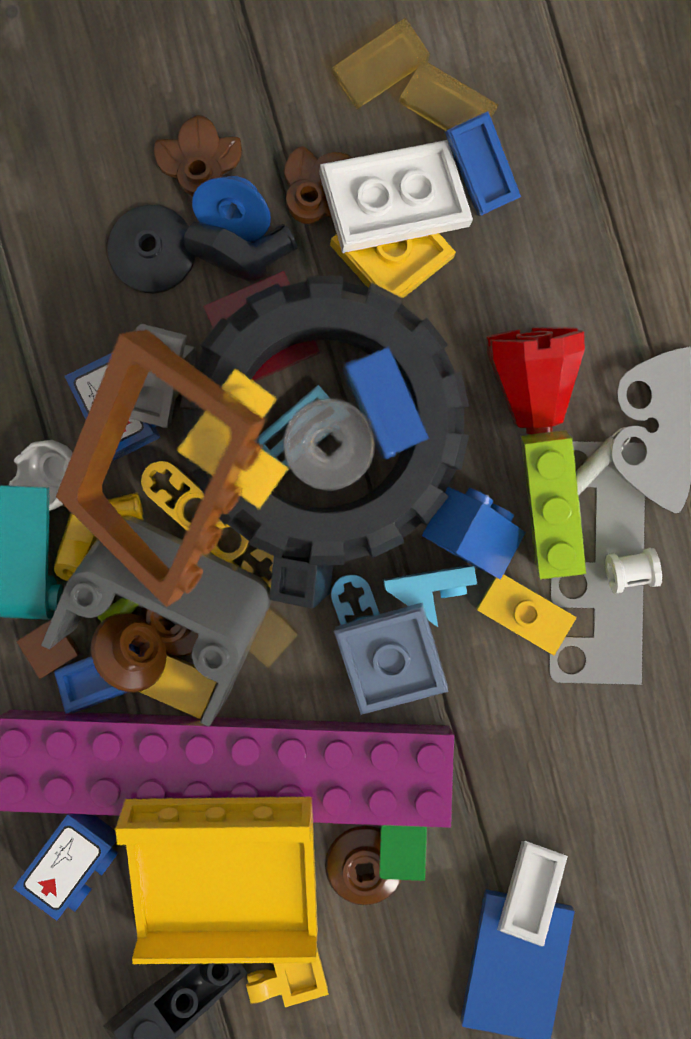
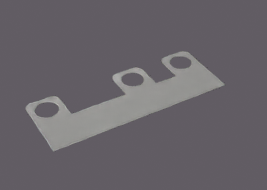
M573 441V450H579L589 458L592 453L599 449L603 442ZM623 442V450L621 452L623 459L631 465L640 464L646 456L645 444L627 443L624 445ZM612 460L603 469L602 473L595 477L594 481L588 485V487H597L595 562H585L586 574L583 575L587 580L586 592L577 599H569L559 589L561 577L551 578V600L555 605L566 608H595L594 638L565 637L556 654H550V676L558 683L642 685L643 585L624 588L622 593L614 594L607 580L605 559L608 554L613 553L618 557L643 552L645 495L623 477L616 469ZM576 646L585 654V666L577 674H567L558 665V655L565 647Z

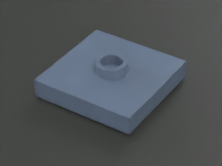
M423 602L335 627L334 632L361 715L448 692L447 681Z

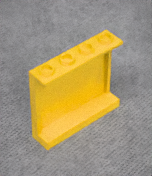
M312 797L125 799L116 826L117 844L126 845L137 930V942L132 957L133 964L316 963L318 924Z

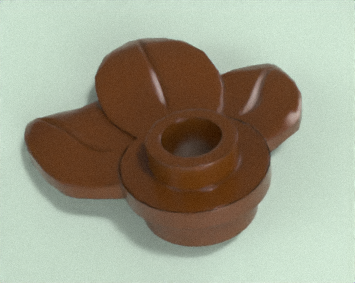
M196 115L184 122L179 130L178 139L157 140L154 146V155L162 173L177 178L180 187L193 197L196 189L202 183L213 178L222 177L223 174L236 168L242 157V145L239 137L219 139L212 121L204 116ZM204 172V173L201 174V175H197V176L195 175L196 173Z
M304 146L296 148L290 154L284 169V177L289 185L285 202L289 213L295 220L300 223L311 224L322 219L324 216L332 218L319 174L320 164L351 159L350 155L342 152H331L317 159ZM308 196L313 198L315 201L306 202L302 199V197Z

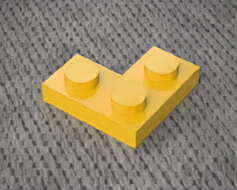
M236 369L222 387L263 418L276 401L274 396ZM205 411L178 449V452L213 476L230 440V430L227 425ZM261 450L255 464L246 472L241 470L235 485L242 489L241 496L260 508L288 467L264 450Z

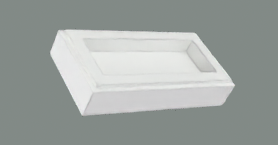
M522 841L497 928L498 931L544 947L568 856L527 841Z

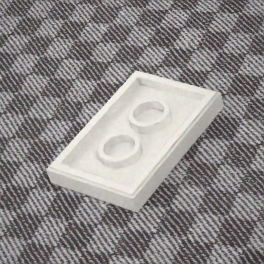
M448 140L320 164L319 174L342 253L470 227L473 221Z

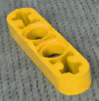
M158 461L150 464L142 474L141 484L143 491L188 531L191 522L184 515V507L193 498H203L204 494L201 488L171 463ZM170 471L172 476L169 482L179 491L183 490L185 484L190 487V491L179 497L174 509L169 505V502L174 500L175 497L169 491L161 489L156 492L153 489L157 484L153 478L156 472L166 474ZM220 519L216 523V526L220 529L230 527L228 524L225 526ZM241 535V545L235 552L226 553L219 548L218 544L215 545L211 552L215 556L238 566L234 560L246 552L249 547V541ZM258 548L250 553L258 561H264L266 558H269L273 562V555ZM247 560L243 561L240 568L254 573V566ZM273 564L270 566V571H271V572H272V569H273ZM262 577V579L266 581L269 587H271L272 578L269 580L266 577Z

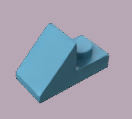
M466 565L383 579V584L386 591L407 606L423 602L428 621L438 627L432 592L440 590L441 598L467 594L466 586L477 584L474 566Z

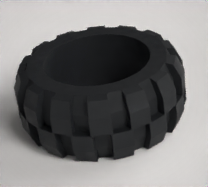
M307 276L304 282L280 287L279 283H276L247 297V303L227 319L222 317L202 342L201 347L203 349L194 368L221 388L235 369L251 380L258 369L273 355L301 342L311 340L338 341L355 346L369 355L389 347L429 438L402 450L394 468L377 488L366 496L345 505L324 508L309 507L291 502L272 491L262 506L258 508L240 495L234 507L226 514L221 513L219 519L225 526L228 524L249 541V545L279 559L282 556L309 558V565H344V561L368 555L374 558L404 543L403 538L422 522L427 524L449 497L445 492L455 471L462 469L469 435H464V408L469 407L462 372H455L444 349L448 346L444 338L427 317L422 321L401 303L404 298L371 283L370 287L343 282V276ZM184 395L180 406L183 408L184 436L181 437L182 444L205 412L203 408ZM186 457L189 472H193L203 494H205L213 476Z

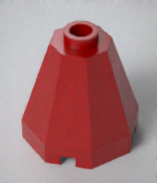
M576 327L531 328L532 332L520 333L519 329L486 336L487 355L513 420L519 428H526V434L553 432V426L564 421L585 351L584 331H578Z

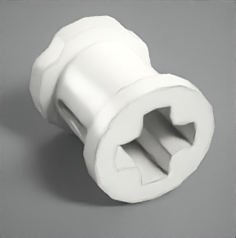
M654 548L643 549V552L640 554L618 557L613 553L606 556L607 580L614 594L622 593L624 588L645 584H648L650 587L661 586V565Z

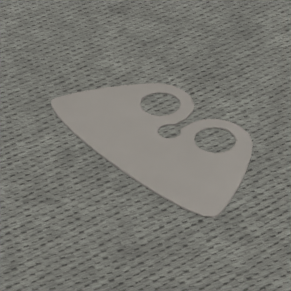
M691 347L672 350L636 365L624 374L617 390L620 407L628 417L641 421L653 417L658 421L659 427L655 433H650L646 428L640 426H629L619 431L612 446V460L616 469L642 494L673 513H679L683 509L691 485ZM635 381L645 382L652 392L651 402L643 409L632 407L627 400V389ZM629 437L640 438L646 446L647 453L645 459L638 465L628 464L621 454L622 444Z

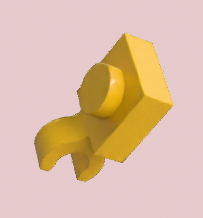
M318 948L316 963H274L275 970L263 969L247 974L248 984H246L251 1004L259 1003L282 994L284 1006L288 1007L329 995Z

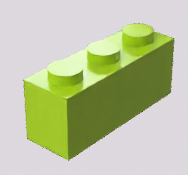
M566 430L521 436L535 565L539 578L548 579L586 574L572 437Z

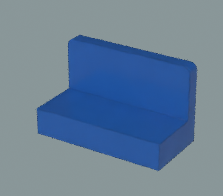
M389 347L359 361L354 360L345 364L343 371L382 459H387L396 455L399 451L429 439Z

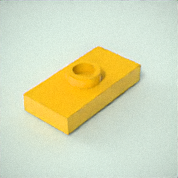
M504 574L501 580L494 577L476 608L477 611L552 655L556 654L577 618Z

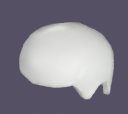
M54 440L31 443L14 459V462L17 464V473L9 485L50 487L49 511L62 506L63 504L56 498V494L73 452L68 446Z

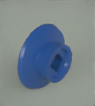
M239 176L213 178L202 183L193 195L192 207L200 223L224 228L249 242L260 239L269 229L271 216L268 205L257 188L245 178Z

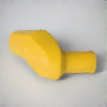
M138 492L107 499L121 516H133L144 520ZM72 513L54 565L56 575L66 581L71 578L97 540Z

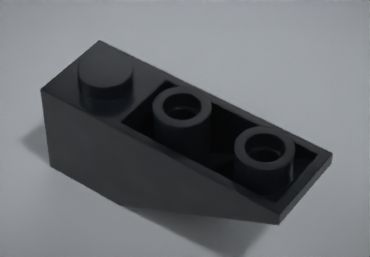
M241 963L181 964L136 996L105 1023L103 1027L111 1039H176L247 974V971Z

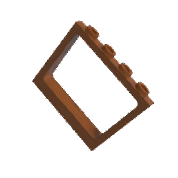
M147 329L120 334L56 498L165 607H168L179 600L183 593L187 594L192 591L199 582L203 569L197 563L202 553L208 554L215 547L222 534V529L217 527L216 523L221 513H228L241 495L242 489L235 485L241 470L244 472L248 471L255 464L261 453L262 446L255 441L265 419L190 365ZM149 371L227 425L231 434L227 447L170 569L122 518L102 491L103 481Z

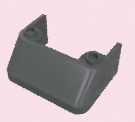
M122 516L170 569L183 540L136 517ZM97 539L68 580L41 646L50 650L77 628L81 616L92 618L101 615L110 607L115 594H118L199 634L192 650L194 666L202 675L219 683L201 721L202 724L209 727L226 702L272 601L270 600V587L261 577L211 553H202L197 565L203 569V574L197 585L189 593H183L179 600L165 607Z

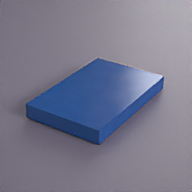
M485 889L460 1019L462 1027L523 1039H551L575 911L570 905L555 903L543 947L498 931L497 928L507 893Z

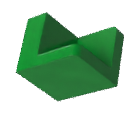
M380 825V878L425 881L427 827Z

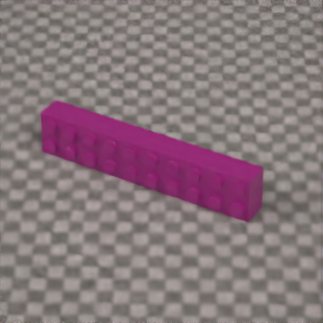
M9 710L0 715V811L120 815L125 799L312 797L313 823L451 828L454 734L450 726L215 717L208 727L201 723L203 717L199 719L194 716L91 712L65 714L64 711Z

